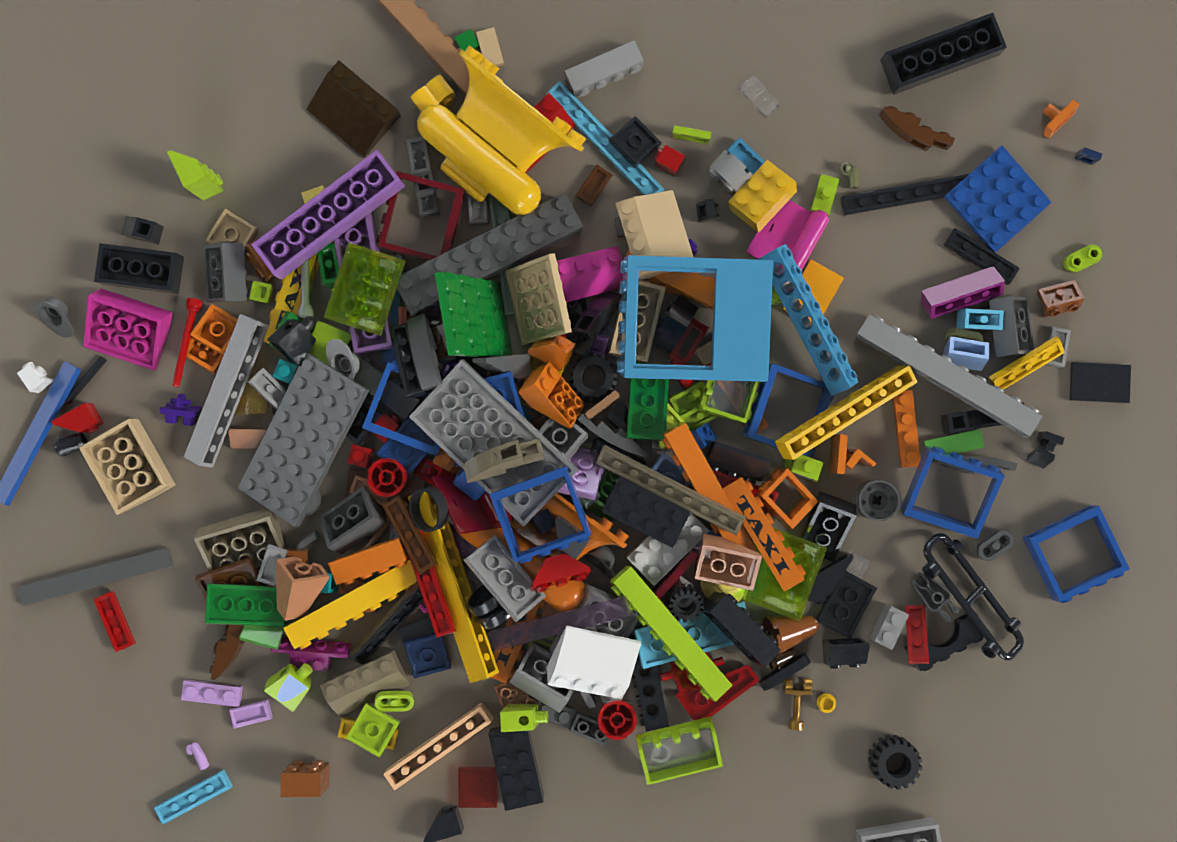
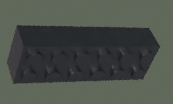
M992 12L887 51L880 59L892 93L895 95L997 57L1007 46Z

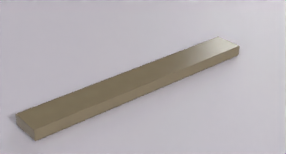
M606 445L603 446L595 463L734 535H737L746 518Z

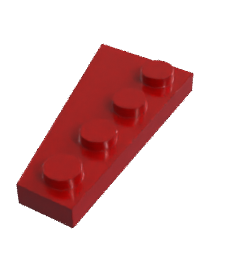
M747 664L723 674L733 686L716 702L710 698L707 700L700 693L701 688L680 694L676 693L675 696L693 721L712 717L760 681L751 667Z

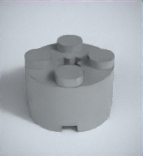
M724 150L709 166L711 178L716 182L720 180L724 185L723 188L730 195L736 193L752 177L751 172L747 174L744 171L746 166L732 153L728 155L727 150Z

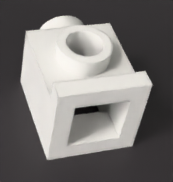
M33 362L23 365L22 370L17 373L30 392L40 393L54 382L53 379L46 377L47 373L41 366L34 365Z

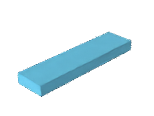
M223 769L156 805L154 810L163 825L227 791L233 785Z

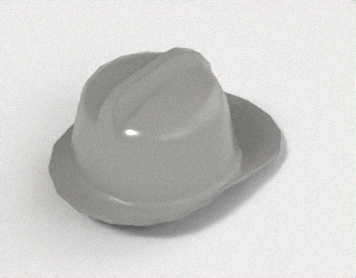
M338 339L330 340L326 346V356L329 365L353 380L360 366L358 357L350 351V348L343 341Z

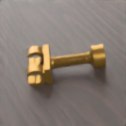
M789 677L784 680L783 688L785 694L794 695L793 718L789 720L788 729L802 731L804 730V721L800 719L801 695H812V679L803 678V689H793V678Z

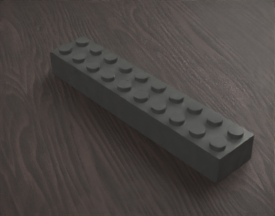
M563 193L539 205L531 213L519 215L394 278L393 283L413 318L440 304L435 273L450 272L488 280L580 233L583 224L566 193Z

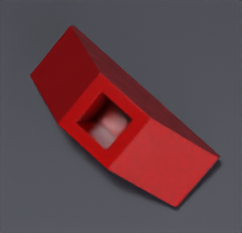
M565 553L546 558L530 590L531 592L535 590L543 592L548 590L550 586L562 587L568 584V581H583L590 573V567Z

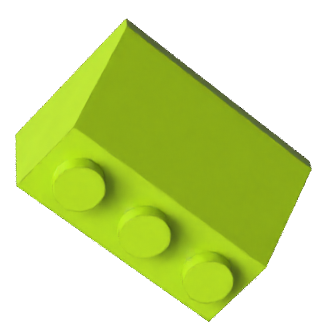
M172 150L167 152L183 187L204 201L224 191L221 186L223 181L218 173L215 174L212 168L209 169L206 164H202L195 158Z

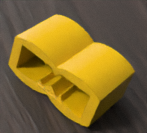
M438 75L417 90L410 98L417 109L422 112L427 106L431 105L447 107L454 102L456 96L445 79Z

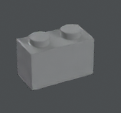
M885 603L869 638L892 650L909 614Z

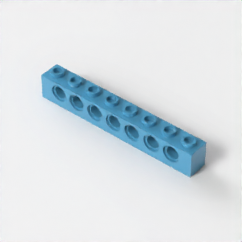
M785 244L759 258V260H773L772 285L831 396L857 384V375L849 365L846 354L840 348L837 337L831 331L828 320L822 314L820 305L812 295L809 284L803 278L800 267L794 261L791 250Z

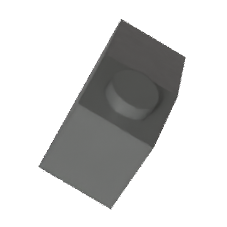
M529 354L473 359L474 364L495 375L512 371L515 382H524L523 378H528L531 374Z

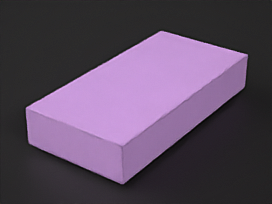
M269 699L229 709L233 729L273 718Z

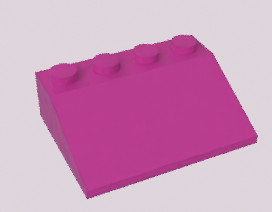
M100 288L88 295L83 347L156 370L170 331L172 312Z

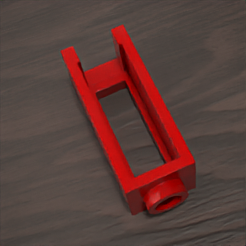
M692 318L668 357L671 360L670 364L687 365L710 327ZM693 328L700 332L687 356L683 358L677 352Z

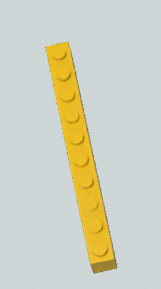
M423 492L419 503L420 513L423 520L429 526L434 527L438 519L437 506L432 496L427 492ZM447 519L446 524L441 529L423 532L429 549L438 563L435 565V569L456 628L453 634L469 681L473 683L487 679L499 673L485 629L477 620V616H474L466 606L468 599L473 593Z

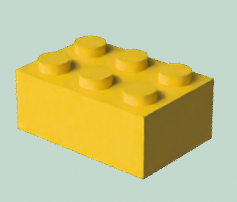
M766 160L728 201L730 211L759 233L797 192V184L786 173L769 160Z

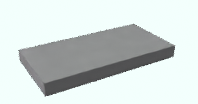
M495 535L464 560L515 622L546 597L543 592H537V590L531 592L532 578L518 562H514L510 552Z

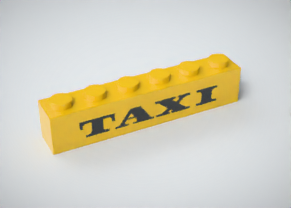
M317 253L309 259V294L319 267ZM301 265L281 281L283 285L281 291H278L275 301L277 303L275 309H272L269 319L271 321L263 342L270 343L267 339L277 330L286 311L298 316V308L301 305Z

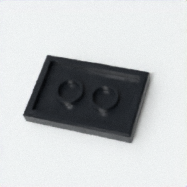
M1072 362L1070 401L1130 403L1131 365Z
M845 571L832 593L827 596V600L821 607L816 620L851 638L877 587Z

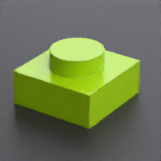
M253 281L249 299L270 304L274 286Z

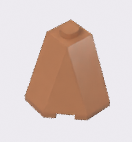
M298 557L276 559L277 610L285 621L304 617L329 580V575L320 564L313 563L309 565L303 563L302 559Z

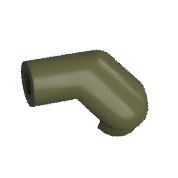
M843 162L840 170L849 178V188H859L858 169L850 162Z

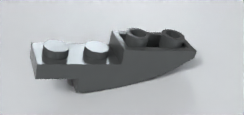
M538 700V711H548V721L567 728L574 734L601 745H606L608 738L598 727L597 718L568 704L559 713Z

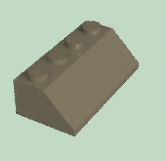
M394 649L325 681L320 685V688L328 705L339 717H342L365 706L366 703L374 702L377 693L381 691H398L409 686L410 682Z

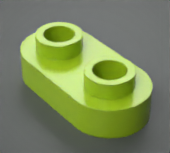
M1088 245L1066 256L1063 266L1070 273L1081 271L1099 262L1102 258V250L1097 245ZM1091 251L1095 253L1094 257L1091 256ZM1074 259L1078 261V265L1074 264Z
M381 691L376 694L374 699L376 709L382 712L408 711L414 705L413 695L409 691Z

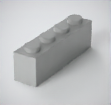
M635 40L565 70V78L575 97H583L592 89H601L608 82L613 80L617 82L623 79L626 74L639 72L643 67L644 60Z

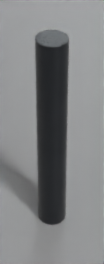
M100 356L70 391L65 403L70 405L107 361L104 357Z

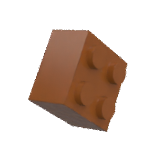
M303 760L292 761L281 772V797H321L329 787V763H323V760H314L311 763H304Z

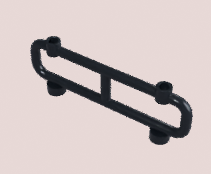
M944 533L933 535L925 543L923 549L924 557L927 560V563L922 568L924 575L930 579H934L937 575L986 639L987 642L981 647L985 656L995 658L998 655L1005 661L1014 659L1024 647V638L1018 629L1021 626V622L1015 617L1010 618L960 552L963 545L959 540L954 539L952 541ZM939 541L945 543L947 552L950 555H954L977 586L966 599L931 553L932 547ZM981 594L984 595L1005 623L1006 631L1012 633L1016 639L1015 646L1008 653L1002 649L971 607Z

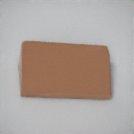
M228 429L231 448L258 449L267 429Z

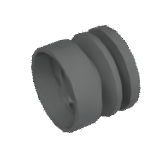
M868 480L857 488L854 503L858 512L864 517L875 521H886L898 512L900 495L897 489L889 482ZM872 496H879L878 504L872 503Z

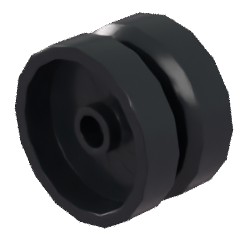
M484 584L476 589L467 601V608L474 616H477V620L484 629L494 628L510 617Z

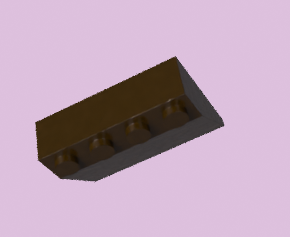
M340 60L326 74L306 109L364 158L401 116L394 105Z

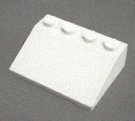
M566 625L546 667L548 685L622 699L631 681L641 641Z

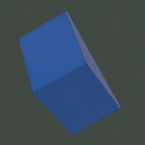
M462 467L459 469L453 484L473 500H478L486 490L476 481L467 483L465 470Z

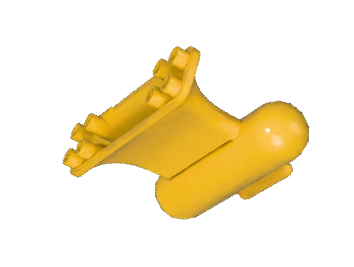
M469 45L465 51L461 49L459 52L469 71V87L461 108L455 115L442 105L427 106L417 119V129L428 143L446 157L440 166L441 171L461 188L465 189L473 198L481 202L488 194H491L512 213L526 215L535 210L541 200L539 185L525 173L528 168L543 154L556 148L570 147L582 152L584 149L582 144L586 138L571 129L572 127L559 117H556L553 122L548 120L495 75L500 69Z

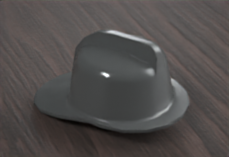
M50 296L45 301L34 303L33 310L56 334L66 338L73 335L74 329L68 320L69 309L64 302L54 296Z
M605 545L599 546L582 556L609 579L615 576L611 570L615 556L609 547Z

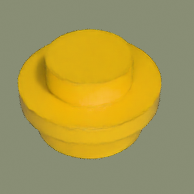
M823 693L817 698L816 704L820 711L830 713L836 707V700L831 694Z

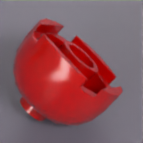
M379 459L369 468L367 482L370 489L378 496H395L406 486L407 471L403 464L395 459Z
M611 699L604 703L597 717L598 727L607 738L613 740L627 738L628 735L633 733L637 724L636 712L633 707L621 699Z

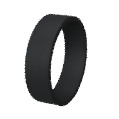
M427 487L416 490L412 494L409 502V511L415 526L423 532L441 529L446 524L448 518V506L442 493L436 488ZM423 492L430 494L437 506L438 519L434 527L429 526L423 520L420 513L419 503Z

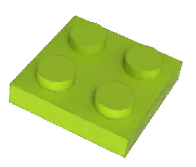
M366 703L346 739L380 758L400 721Z

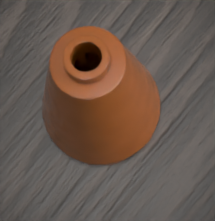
M811 615L767 616L762 620L763 632L767 636L771 635L778 642L777 646L781 649L778 654L815 635L819 629L817 620Z

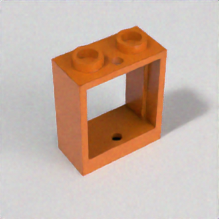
M777 468L774 470L771 478L767 482L762 483L755 494L756 497L759 496L764 506L785 528L793 529L818 502L788 468ZM785 478L803 496L801 501L787 515L769 497L770 493Z

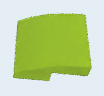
M703 380L668 397L675 412L690 427V432L718 417L698 411L705 388ZM712 398L709 407L718 410Z

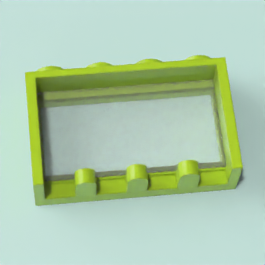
M707 380L698 411L741 425L745 424L752 416L750 408L757 399L758 392H756L757 385H760L761 381Z
M711 716L635 735L647 785L723 767Z

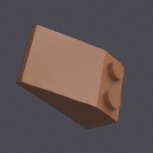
M703 533L695 565L694 579L753 591L762 554L723 537Z

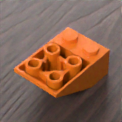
M550 362L534 369L518 392L531 408L569 429L572 428L585 406L581 398L577 396Z

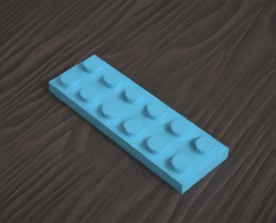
M744 601L736 603L740 608L746 609ZM698 613L699 618L697 619L692 617L693 621L691 622L689 619H687V622H683L682 618L678 621L704 652L734 645L704 613ZM648 626L633 629L635 640L641 641L639 658L643 669L676 660L672 654L669 656L663 650L662 646L664 644L660 640L656 641L650 635L649 631L651 629Z

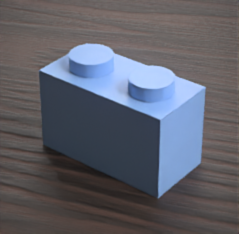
M950 336L944 347L943 355L949 357L952 363L957 366L962 365L967 369L982 371L989 359V343Z

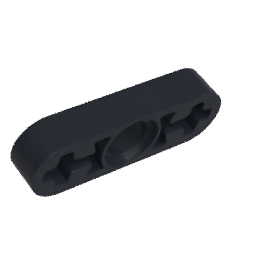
M802 653L780 669H775L762 677L758 683L763 691H767L808 666L811 661L806 653Z

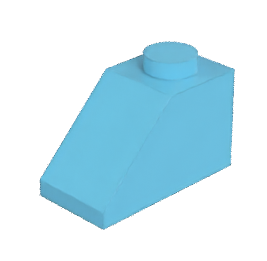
M957 310L956 328L1003 330L1004 311Z

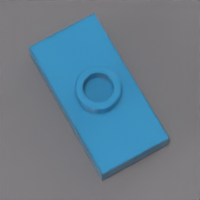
M740 137L727 149V154L732 153L746 166L744 171L747 173L751 172L752 175L765 162Z

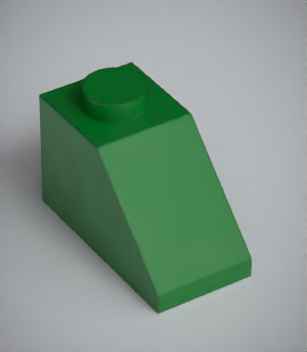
M335 243L328 244L317 253L322 284L327 288L340 287L342 282Z

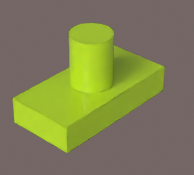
M824 174L820 175L810 212L823 210L828 216L830 215L839 183L838 178Z

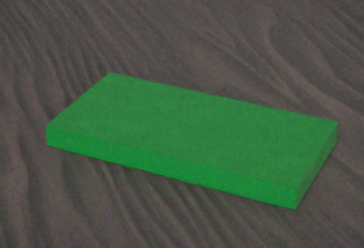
M636 362V364H654V363H641V362ZM630 378L627 439L662 441L664 439L662 433L666 432L669 379Z
M207 584L204 623L286 626V621L277 610L276 586Z

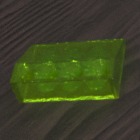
M348 242L324 318L381 336L406 261Z
M780 530L785 539L782 543L785 548H791L795 555L793 561L796 566L800 564L806 573L803 576L805 580L784 592L762 556L753 591L745 589L742 598L750 603L800 621L827 548Z

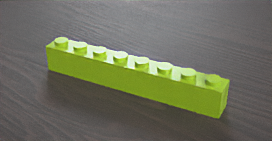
M626 565L610 580V583L613 585L611 589L617 596L622 595L625 599L623 603L630 611L634 609L638 614L636 617L643 626L647 625L651 629L649 631L650 635L656 641L660 640L664 644L662 646L663 650L669 656L672 654L676 658L675 664L681 670L685 669L688 672L687 678L694 685L698 684L700 686V693L707 700L710 698L716 702L733 686L631 566Z

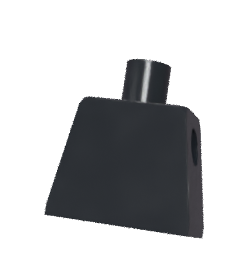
M305 317L301 323L290 319L267 340L290 363L301 367L306 353L311 351L316 342V338L309 332L315 323L308 317Z

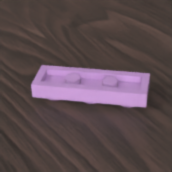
M186 679L183 681L181 700L239 707L241 705L243 686Z

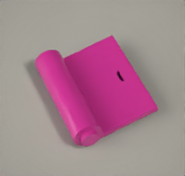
M789 200L763 229L755 234L745 253L759 260V258L786 244L793 254L794 261L802 271L830 220L827 217L828 214L823 210L809 212Z

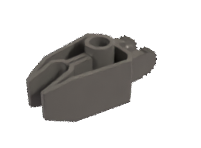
M919 572L918 575L925 582L926 586L921 587L912 578L910 581L914 591L929 612L937 611L946 622H949L951 620L950 616L941 609L945 603L953 613L958 614L960 612L950 600L951 592L934 579H930L924 573Z

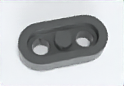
M997 531L978 544L976 548L977 556L985 561L994 560L1013 546L1014 538L1007 531ZM1000 537L1004 538L1003 543L999 542ZM985 547L988 548L987 554L983 553V549Z

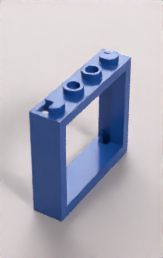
M397 361L387 362L362 429L437 456L440 446L436 442L431 446L371 423L391 370L400 373Z
M769 363L768 382H761L758 386L757 399L751 407L752 416L746 422L742 436L778 449L774 442L775 440L757 434L777 373L823 389L814 417L828 409L834 395L831 396L825 383L774 363ZM816 446L802 455L811 458L816 452Z
M926 446L902 503L901 510L906 516L978 539L1005 475L1001 472L1000 468L995 467L993 464L986 466L975 458L968 460L959 453L951 452L950 454L944 452V449L933 446L931 448ZM933 459L992 477L973 524L914 505Z
M567 465L489 494L515 563L519 561L521 563L529 562L532 560V556L538 554L540 557L546 556L551 553L550 550L555 548L563 550L570 547L569 543L577 541L578 544L588 540V536L592 534ZM564 476L583 530L520 552L501 499Z
M1090 505L1023 537L1052 600L1057 602H1069L1073 596L1088 593L1090 591L1089 588L1102 586L1107 583L1106 580L1112 577L1119 578L1124 575L1125 571L1130 569L1100 506ZM1093 518L1116 566L1061 592L1038 543Z

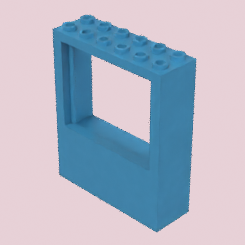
M635 255L624 257V260L620 263V273H623V280L620 281L619 288L620 293H623V301H619V313H622V321L618 323V332L622 333L621 341H618V353H621V361H617V373H620L621 377L768 382L773 260ZM639 271L715 273L711 366L636 364Z

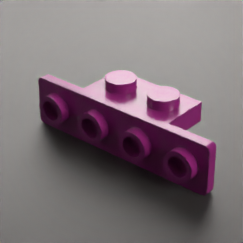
M283 637L278 650L270 648L271 652L289 653L290 664L295 665L297 668L307 663L311 666L312 670L329 672L331 667L330 657L348 658L351 643L312 639L310 640L312 644L301 650L300 647L294 649L289 638Z

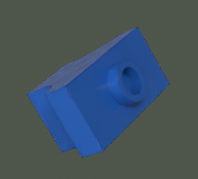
M709 422L691 431L700 449L718 439Z

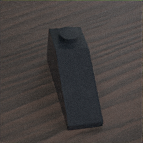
M847 553L804 578L805 580L799 583L811 603L821 604L827 600V596L832 593L853 560L852 554Z

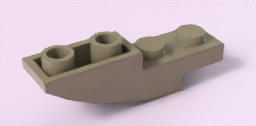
M540 439L519 443V440L505 443L487 450L463 464L467 483L507 473L506 469L544 460Z

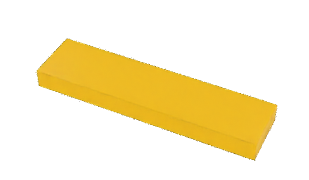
M1057 336L1053 337L989 376L992 387L996 385L1004 390L1064 354L1065 351L1060 339Z

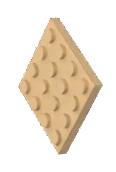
M555 253L545 255L505 271L521 346L572 332Z

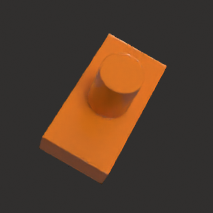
M1073 99L1062 111L1049 104L1043 111V114L1052 121L1046 126L1043 135L1049 139L1076 113L1079 103Z

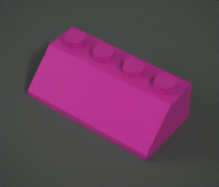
M618 246L557 261L566 303L620 288V281L623 280V273H620V263L623 259Z

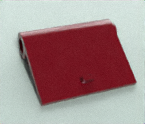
M457 473L431 477L434 487L442 493L447 502L448 515L458 535L502 528L487 491L478 500H473L453 484ZM505 509L509 522L511 523L513 521V516Z

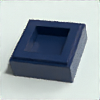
M1084 147L1076 153L1075 159L1093 165L1101 160L1102 153Z

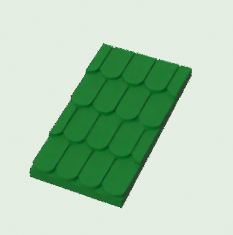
M450 272L435 273L448 355L468 357L513 355L507 316H505L501 283Z

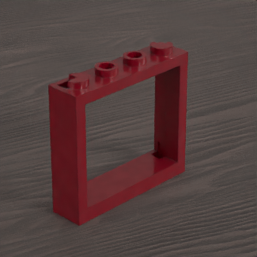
M397 171L396 174L401 181L403 179L455 193L440 255L450 251L466 192L465 189ZM397 192L386 201L388 208L387 212L382 215L381 224H383L382 232H378L376 240L379 243L378 247L429 261L438 257L387 243L399 194Z

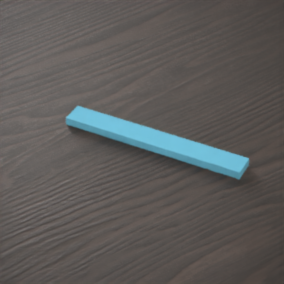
M561 81L546 93V95L550 93L563 106L576 127L642 195L664 191V188L641 164L634 168L608 142L609 138L613 135Z

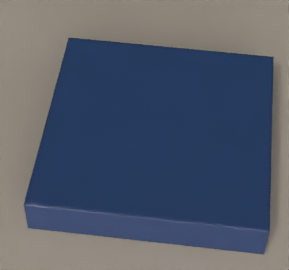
M435 633L404 641L414 679L452 668L443 636L436 638Z

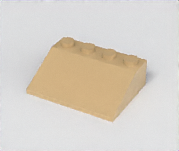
M673 190L636 196L616 203L631 255L693 257ZM639 271V280L651 278L667 271Z
M127 419L79 447L116 515L130 510L176 485L139 419Z

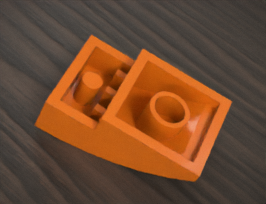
M211 304L190 334L191 339L186 358L216 375L238 319Z

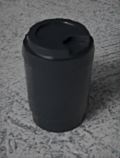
M82 432L57 439L54 442V448L59 456L64 457L79 451V447L86 444L87 439Z

